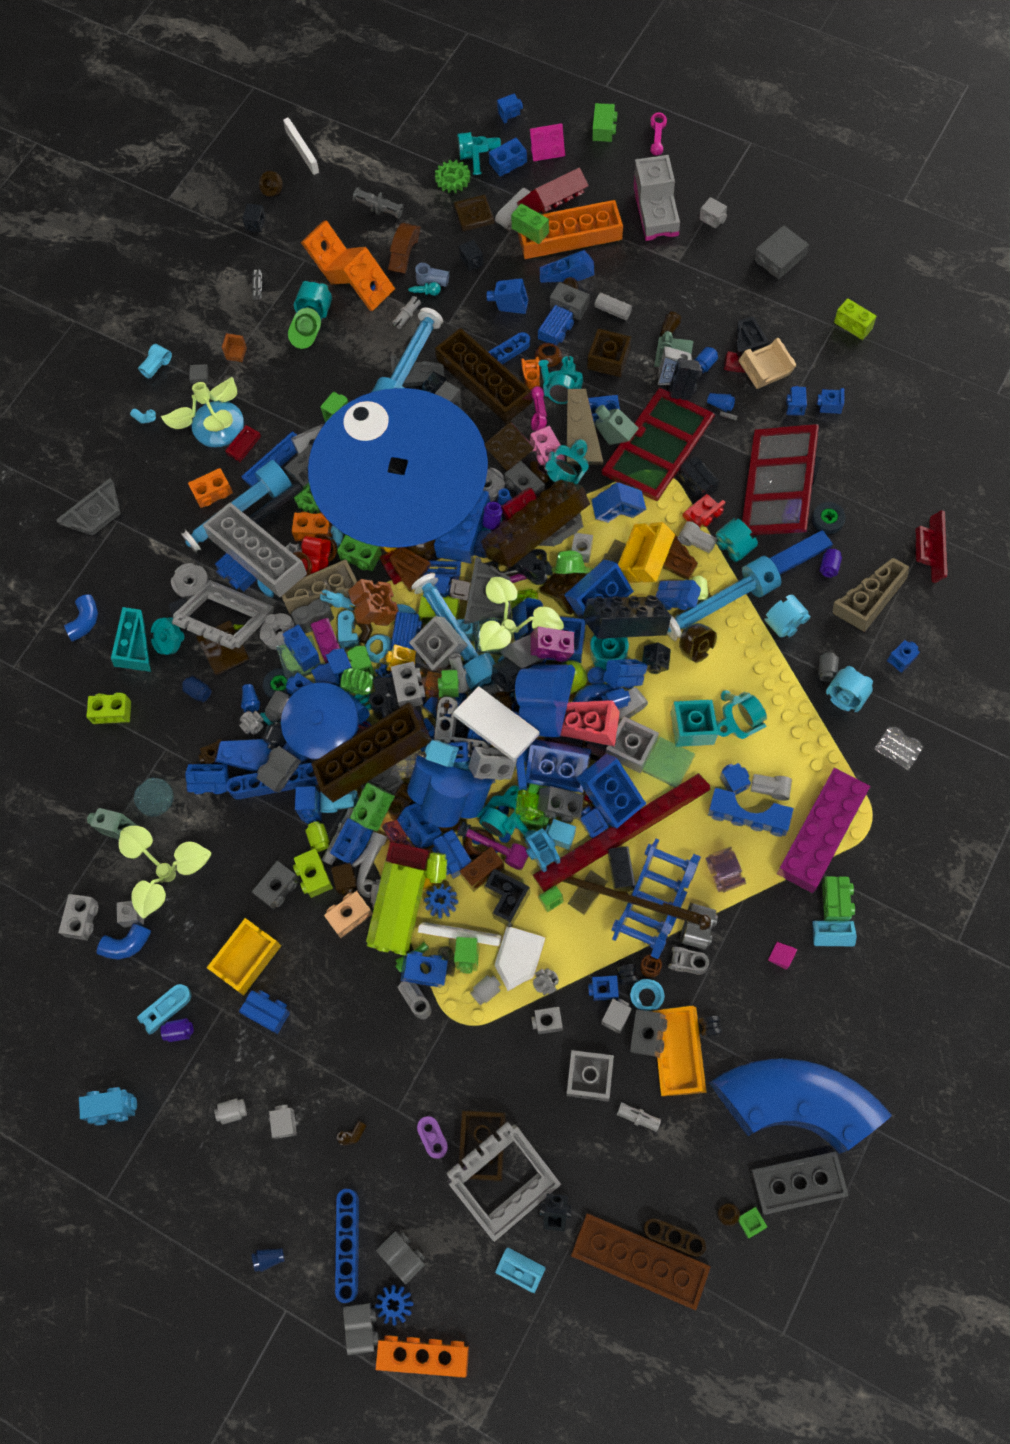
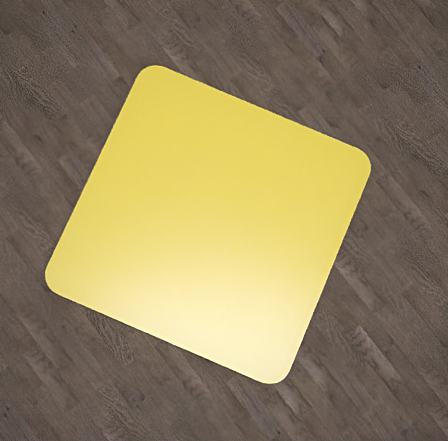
M647 470L634 473L629 477L656 490L666 476V473ZM673 478L658 501L643 495L647 510L634 518L621 514L609 523L595 518L591 500L598 496L599 493L611 487L612 484L587 494L590 505L581 512L584 527L577 532L593 535L589 563H584V566L594 569L604 559L618 564L634 524L647 523L649 525L650 523L664 522L678 537L685 523L688 522L682 515L693 504L676 479ZM706 527L700 528L701 531L711 535ZM574 535L569 536L561 544L554 547L537 546L535 549L546 551L547 561L554 567L556 566L559 552L572 550ZM682 544L698 562L697 568L689 580L695 576L705 578L708 585V598L738 582L717 544H715L710 553L693 545L686 546ZM579 548L578 550H579V551H584V550H586V549H584V548ZM474 555L472 564L461 562L460 576L472 578L475 558L478 556ZM487 557V558H480V559H481V562H483V563H487V562H491V561H492V560H489L488 557ZM441 558V559L436 560V561H454V560H448V559H443V558ZM504 565L499 567L500 571H507L509 567ZM430 567V568H429V569H438V568L457 569V567ZM662 568L657 582L641 581V583H629L634 592L628 597L656 596L657 591H659L660 581L686 579ZM528 579L513 583L517 589V598L515 601H510L511 609L526 598L540 600L543 603V607L553 609L559 617L578 618L575 611L572 615L567 614L559 600L540 593L539 589L544 584L535 585ZM392 581L386 582L391 584L394 594L391 598L392 602H396L397 605L410 606L415 610L416 614H419L423 593L415 594V590L409 592L402 581L395 585ZM746 594L693 623L709 626L717 633L714 648L708 650V657L701 662L695 663L683 655L679 647L680 638L678 637L677 641L672 640L668 634L665 636L627 637L629 641L627 659H637L642 662L644 646L657 642L670 648L671 653L669 670L660 672V674H651L646 670V674L643 675V685L634 686L646 698L648 705L629 719L658 732L659 736L641 774L622 765L624 770L641 794L646 805L698 773L708 782L711 790L619 847H629L635 886L647 859V856L644 855L648 844H653L655 839H659L656 849L683 860H690L693 854L701 856L688 889H684V891H687V895L681 908L686 910L691 902L714 909L718 913L785 881L786 879L777 875V872L833 768L835 767L856 778ZM459 599L460 610L458 620L465 619L468 603L466 600ZM332 606L330 608L334 619L330 624L338 642V615L348 609ZM671 608V610L667 611L675 618L676 615L686 610ZM353 610V611H351V612L354 614V618H355V621H356V616H355V613H354V610ZM395 620L388 626L375 625L372 622L373 632L370 638L376 634H382L392 639ZM356 624L354 633H357L359 638L362 629ZM483 624L477 625L478 641H470L478 655L490 653L494 661L498 663L497 660L502 656L501 651L504 648L482 651L479 635ZM586 625L582 663H580L586 675H588L590 669L595 667L590 657V643L594 633L588 625ZM314 632L305 633L318 652L320 663L316 666L326 664ZM514 635L511 639L510 644L515 642ZM375 640L370 645L371 652L376 655L380 654L383 651V642ZM284 645L282 657L287 670L294 676L298 672L311 682L316 683L311 671L316 666L303 672L286 645ZM345 648L344 650H345L346 655H347V657H348V660H349V662H350V659H349V656H348V653H347V652H348L349 650H351L352 648ZM386 656L381 658L379 663L371 662L375 676H378L375 669H379L381 663L387 665V662H385ZM546 660L547 665H560L563 663L556 660ZM420 671L421 678L428 676ZM587 678V682H586L585 687L588 686V685H592V684L588 681V678ZM374 684L372 686V690L370 691L371 694L375 692ZM438 684L425 689L427 700L437 693L434 692L432 694L430 689H434ZM621 687L624 689V691L631 690L625 687ZM728 690L731 694L738 696L745 691L750 693V695H754L760 701L767 714V720L763 721L767 727L745 739H740L731 733L726 737L718 735L714 745L676 747L670 715L674 701L712 700L716 721L725 718L722 708L724 704L729 702L721 699V693ZM570 694L568 702H572L576 694ZM738 704L734 705L732 708L734 720L738 727L745 732L751 726L741 715ZM423 709V718H427L433 726H436V720ZM370 710V716L366 721L374 725L379 720L375 718L373 710ZM538 736L536 738L538 740L545 741V737ZM583 740V748H586V746H584L585 740ZM418 750L394 765L403 782L409 784L417 755L426 758L427 754H425V751L421 752V750ZM590 759L589 767L592 766L596 761ZM739 763L742 768L744 767L749 774L748 779L751 784L754 774L768 777L786 776L792 779L790 798L786 801L774 799L772 795L751 792V784L749 789L735 795L740 807L750 813H762L768 810L773 803L794 808L786 836H774L765 830L755 831L746 825L736 826L731 821H717L712 819V816H708L714 789L719 788L727 791L720 779L722 769L725 766ZM516 766L511 780L495 779L496 783L491 785L484 807L493 796H504L511 786H519ZM361 786L355 789L359 798L362 793ZM583 791V793L574 792V793L582 794V795H584V797H585V795H586V792H585V791ZM867 795L834 856L855 847L868 834L873 814ZM583 797V806H582V808L585 807V806H588V805H589V806H594L593 804H590V803H588V802H585V801H584V797ZM396 807L392 812L398 813L402 808ZM508 807L509 813L506 815L508 818L514 812V809ZM388 811L379 830H374V832L387 837L385 845L381 847L374 861L380 876H382L384 864L387 862L386 857L390 842L415 847L399 822L390 818ZM533 814L530 818L532 820H538L541 818V816L539 814ZM477 817L471 819L461 818L460 826L463 822H466L465 825H471V830H486L479 823ZM550 818L549 824H552L553 819L561 821V818ZM573 819V822H564L576 826V834L570 850L555 846L560 858L592 839L578 819ZM515 828L510 841L507 843H502L498 836L493 835L495 842L505 847L511 848L512 844L516 843L528 849L523 834L517 828ZM459 836L458 839L460 840L463 846L465 839H462V836L461 838ZM472 843L474 849L481 852L486 851L487 846ZM434 845L425 848V850H429L431 853H433L431 848H433ZM498 852L497 854L504 862L506 855ZM608 854L572 875V877L614 890ZM528 857L522 870L514 869L504 862L505 868L501 871L502 873L530 887V895L512 928L545 938L535 973L549 968V971H554L559 979L558 984L555 985L557 990L650 946V944L623 933L619 934L616 941L612 940L614 932L611 931L616 919L620 920L628 902L561 882L556 886L562 893L564 902L547 912L538 898L544 892L533 878V874L541 870L535 859L531 860ZM653 857L648 869L677 882L678 880L682 881L686 872L682 870L683 868L657 857ZM450 874L446 875V879L442 880V883H436L437 889H440V884H444L445 889L451 886V892L457 893L454 899L459 901L457 905H453L456 911L452 912L449 910L450 917L443 913L442 919L438 918V913L435 916H431V910L427 911L425 908L427 903L424 902V898L429 897L426 892L428 890L434 892L433 887L423 890L411 945L415 951L425 942L429 949L422 956L438 955L442 956V960L448 961L444 986L441 988L430 986L440 1008L448 1017L464 1025H485L546 996L543 993L537 992L534 988L533 979L537 978L535 974L534 978L507 991L494 966L501 943L499 946L479 943L477 971H472L471 974L461 973L454 963L456 939L418 933L419 925L422 922L499 934L502 936V942L506 927L509 926L493 918L492 913L500 899L485 892V884L473 892L461 875L453 879ZM646 877L640 891L668 903L670 901L674 902L677 894L674 891L675 889ZM439 898V899H438V901L440 902V904H444V903H445L442 898ZM633 905L632 911L658 922H665L668 916L637 905ZM630 918L626 920L625 925L652 937L654 935L658 937L659 935L657 930ZM677 918L668 937L681 931L685 921ZM421 964L424 974H428V966ZM488 975L490 978L494 976L501 984L499 986L501 991L489 1002L483 1003L480 1006L470 992L473 991V987L485 976Z

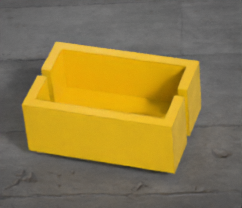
M664 522L650 523L649 525L647 523L634 524L618 563L628 583H641V581L657 582L675 534Z
M245 918L208 965L207 969L244 995L281 945Z

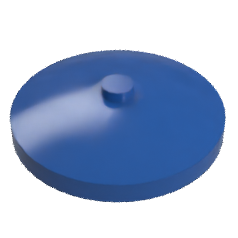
M313 683L297 690L285 704L281 716V729L288 745L301 756L313 760H318L356 736L359 727V714L354 701L347 692L330 683Z

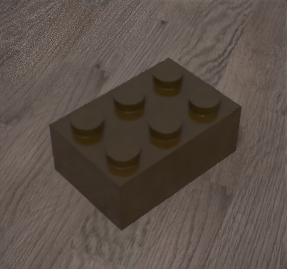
M462 1111L459 1165L462 1168L465 1166L462 1159L474 1149L480 1154L482 1150L479 1145L488 1137L493 1135L496 1139L499 1138L496 1131L506 1123L505 1113ZM504 1149L468 1180L503 1182Z

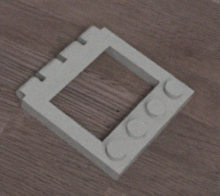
M209 580L173 614L172 624L183 629L187 628L188 631L199 636L203 635L204 638L218 643L220 641V645L234 649V647L239 648L262 625L265 618L273 613L274 606ZM211 599L252 618L233 636L189 616L203 602Z
M508 1121L496 1131L499 1135L498 1139L491 1135L479 1145L482 1150L480 1154L474 1149L462 1159V1162L465 1164L463 1168L456 1164L446 1173L450 1178L447 1181L450 1187L494 1242L543 1201L547 1193L551 1194L561 1185L515 1124L511 1126ZM514 1141L538 1173L488 1215L463 1183Z

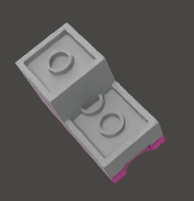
M669 155L635 160L634 192L646 241L654 240L657 236L663 235L667 237L679 236L680 220L674 199L675 179Z

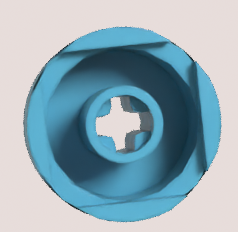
M794 595L786 596L788 600L784 603L781 600L776 603L766 614L768 618H764L765 622L779 637L793 636L797 632L796 628L800 624L806 623L811 617L808 614V610Z
M846 666L845 669H841L836 674L826 693L827 695L830 694L832 697L830 699L831 702L845 711L854 709V712H858L872 693L873 681L871 678L857 672L853 667Z

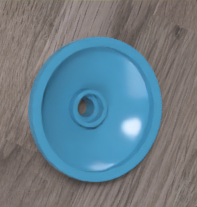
M213 401L209 403L214 413L226 410L231 413L233 422L228 428L223 430L208 431L205 429L203 422L205 418L212 414L207 404L199 408L192 419V431L196 439L206 446L222 447L232 443L244 427L243 415L237 406L230 402Z

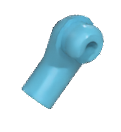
M133 409L130 413L133 418L142 424L153 422L156 419L154 410H147L146 414H142L137 409Z

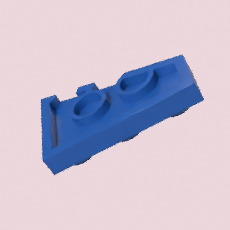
M263 739L221 741L218 746L215 762L258 772V769L268 762L269 754L272 750L267 748L268 745L264 743Z

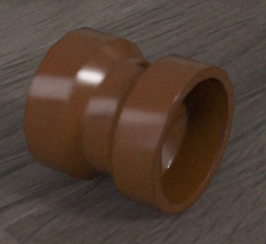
M651 954L646 955L641 962V973L647 978L657 977L661 971L662 962L660 958H654Z

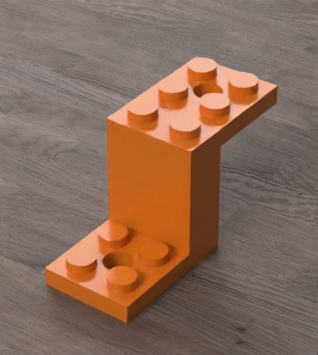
M327 220L317 226L301 242L330 284L350 283L369 311H373L395 289L366 247L346 249ZM322 241H325L327 244L325 251L321 248ZM372 281L375 283L376 286L374 291H372L370 288V283Z

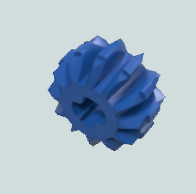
M440 884V889H437L433 885L434 892L428 890L426 893L429 897L424 898V902L427 903L425 906L426 910H431V916H435L438 913L439 919H442L443 913L450 917L449 910L455 912L456 908L453 905L459 903L457 899H454L457 893L451 892V886L445 889L444 884ZM439 898H442L445 903H444V904H440V902L438 901V899H439Z
M392 1285L391 1292L385 1287L383 1292L386 1297L381 1294L377 1296L383 1302L376 1304L375 1308L383 1309V1311L378 1313V1317L386 1314L384 1323L387 1324L392 1317V1324L397 1325L398 1318L402 1323L406 1321L403 1313L409 1316L412 1314L410 1310L406 1309V1306L414 1305L412 1301L406 1302L411 1293L402 1295L405 1287L401 1286L398 1293L396 1285ZM391 1299L393 1301H399L400 1305L397 1306L399 1307L398 1310L390 1309L389 1305L392 1304L390 1302Z

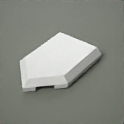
M506 927L494 966L507 991L534 978L545 942L544 937L516 928Z

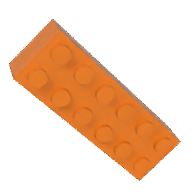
M611 200L541 214L549 219V234L540 244L518 232L524 259L622 240L623 224L616 201Z

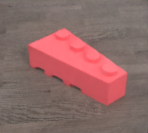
M613 700L568 702L560 736L615 747L620 712Z

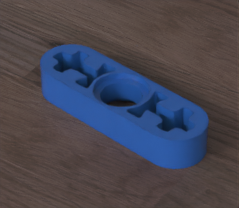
M524 332L518 333L490 350L489 353L495 359L497 358L501 364H504L530 347V336ZM510 347L513 351L506 353L504 349Z

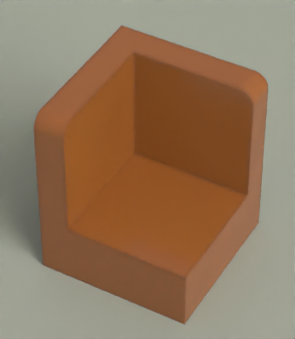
M226 333L222 344L226 360L243 362L247 350L243 336Z

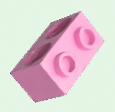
M550 426L530 434L531 438L535 441V449L532 452H536L537 460L540 466L543 465L544 468L545 463L548 461L549 453L555 452L558 446H560ZM560 454L556 459L565 462V455Z

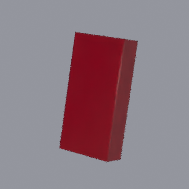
M245 425L225 450L226 454L241 462L261 438L260 432Z
M390 842L386 861L426 870L430 851Z

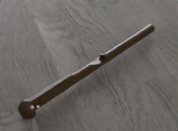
M572 876L562 881L700 925V930H707L711 925V919L706 914L702 915L664 902L661 905L629 895L624 891H616Z

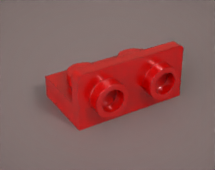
M706 494L688 508L682 517L687 521L697 524L700 528L703 526L707 527L714 517L718 518L724 512L723 507L726 502L722 500L720 503H717Z

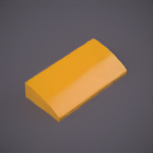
M686 1006L652 1011L665 1015V1019H667V1029L663 1032L662 1038L664 1040V1051L660 1053V1058L657 1057L661 1096L707 1093L696 1007Z

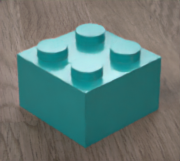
M674 701L670 715L676 747L714 745L718 737V728L713 701Z

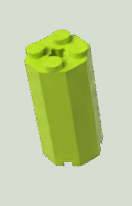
M385 862L366 942L368 947L377 948L376 950L383 952L394 951L396 954L406 955L407 951H409L427 871Z

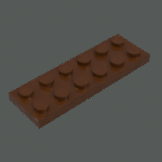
M588 1213L571 1257L693 1310L697 1309L711 1268L707 1264Z

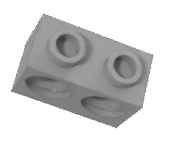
M414 662L392 666L391 671L399 707L401 708L409 702L413 706L422 705V697L426 696L423 685L419 686L418 680L422 679L420 669L415 668ZM405 674H411V677L408 679L402 678ZM408 692H415L413 696H406Z
M474 747L468 767L474 778L511 780L517 759L515 761L511 760L497 748Z
M69 894L58 933L68 938L88 940L89 935L93 932V919L98 913V902L92 897ZM86 904V908L80 912V907ZM81 923L80 929L74 931L75 926Z

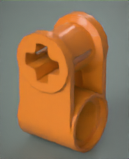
M539 357L532 360L521 359L524 384L530 390L536 386L540 387Z

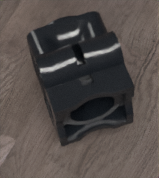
M405 674L402 678L408 679L411 677V674ZM393 677L373 679L375 692L370 695L369 702L375 718L379 721L400 708ZM408 692L406 696H413L415 692ZM422 697V705L414 706L422 718L423 705L427 702V697Z

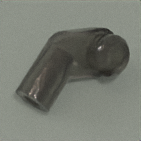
M448 946L440 947L438 955L448 961L446 975L453 977L456 968L454 963L455 953Z

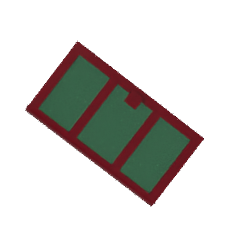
M659 388L634 423L638 430L630 441L620 443L602 469V475L618 483L641 490L644 496L658 501L679 471V467L685 462L714 419L715 414L687 400L671 398L668 391Z

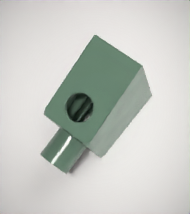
M600 405L595 411L599 416L595 426L609 445L630 441L638 430V427L619 409L607 410L604 405Z
M101 808L97 809L96 813H90L87 817V823L91 824V827L101 834L119 840L123 828L138 826L121 813Z

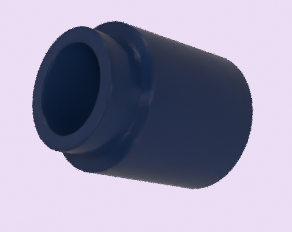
M484 530L478 533L473 552L476 556L487 558L480 541L486 538L487 534L492 531Z
M194 676L186 678L182 684L183 692L196 701L205 702L211 695L209 686Z

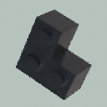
M493 869L484 886L485 892L500 899L492 913L493 918L512 927L530 895V887Z

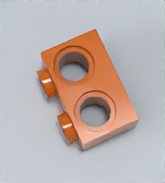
M221 468L188 483L200 508L209 506L213 502L224 499L233 493Z
M294 513L292 534L295 541H303L305 536L315 537L318 534L331 537L332 524L322 513Z

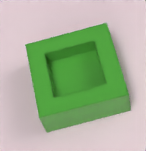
M756 1207L741 1215L738 1221L748 1239L767 1228Z

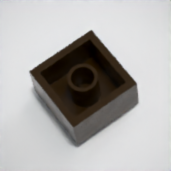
M598 329L588 355V369L621 377L631 350V336Z

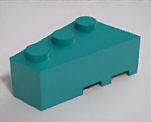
M122 608L111 655L114 667L151 672L144 617L139 609Z

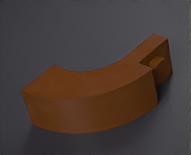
M401 223L390 248L389 271L406 274L409 255L414 243H418L421 226Z

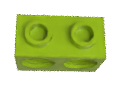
M847 298L837 310L834 323L863 340L873 329L877 316Z
M114 693L113 695L95 694V696H88L87 718L92 724L130 722L131 700L126 694Z

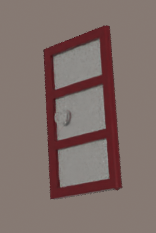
M819 425L755 429L742 520L752 531L750 535L807 532Z

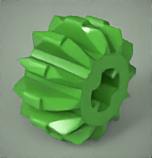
M357 668L344 670L341 676L340 687L356 695L370 694L373 686V676L369 672H364Z

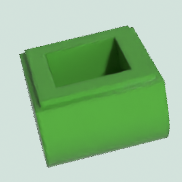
M553 886L538 896L547 912L564 902L563 895L557 886Z

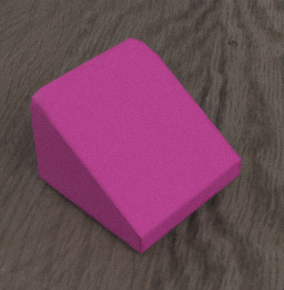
M777 942L768 961L787 970L797 949Z

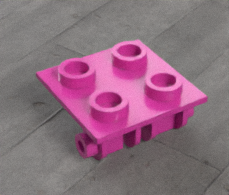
M562 123L530 129L533 162L565 156Z

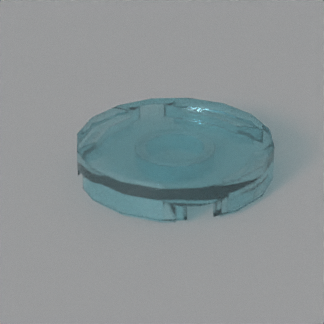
M158 778L147 779L141 786L137 787L134 794V802L139 811L152 817L167 812L174 800L173 790L170 785L163 779Z

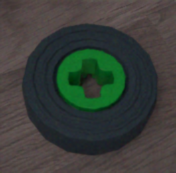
M824 502L815 508L812 514V523L819 532L823 530L825 534H834L842 529L846 515L840 505L834 502ZM827 515L832 517L831 521L826 518Z
M284 668L271 670L263 679L265 694L270 699L275 691L288 694L286 683L294 675ZM281 681L284 686L277 688L276 683Z

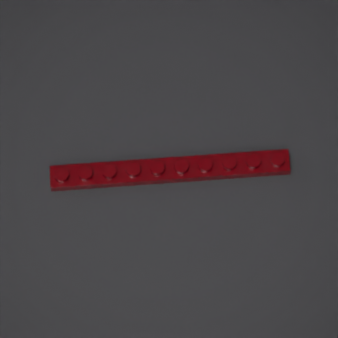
M699 773L638 810L617 829L614 827L608 828L561 857L560 863L557 864L554 861L546 866L547 871L544 873L542 870L533 874L534 880L543 892L547 891L608 854V849L621 846L711 790L710 785Z

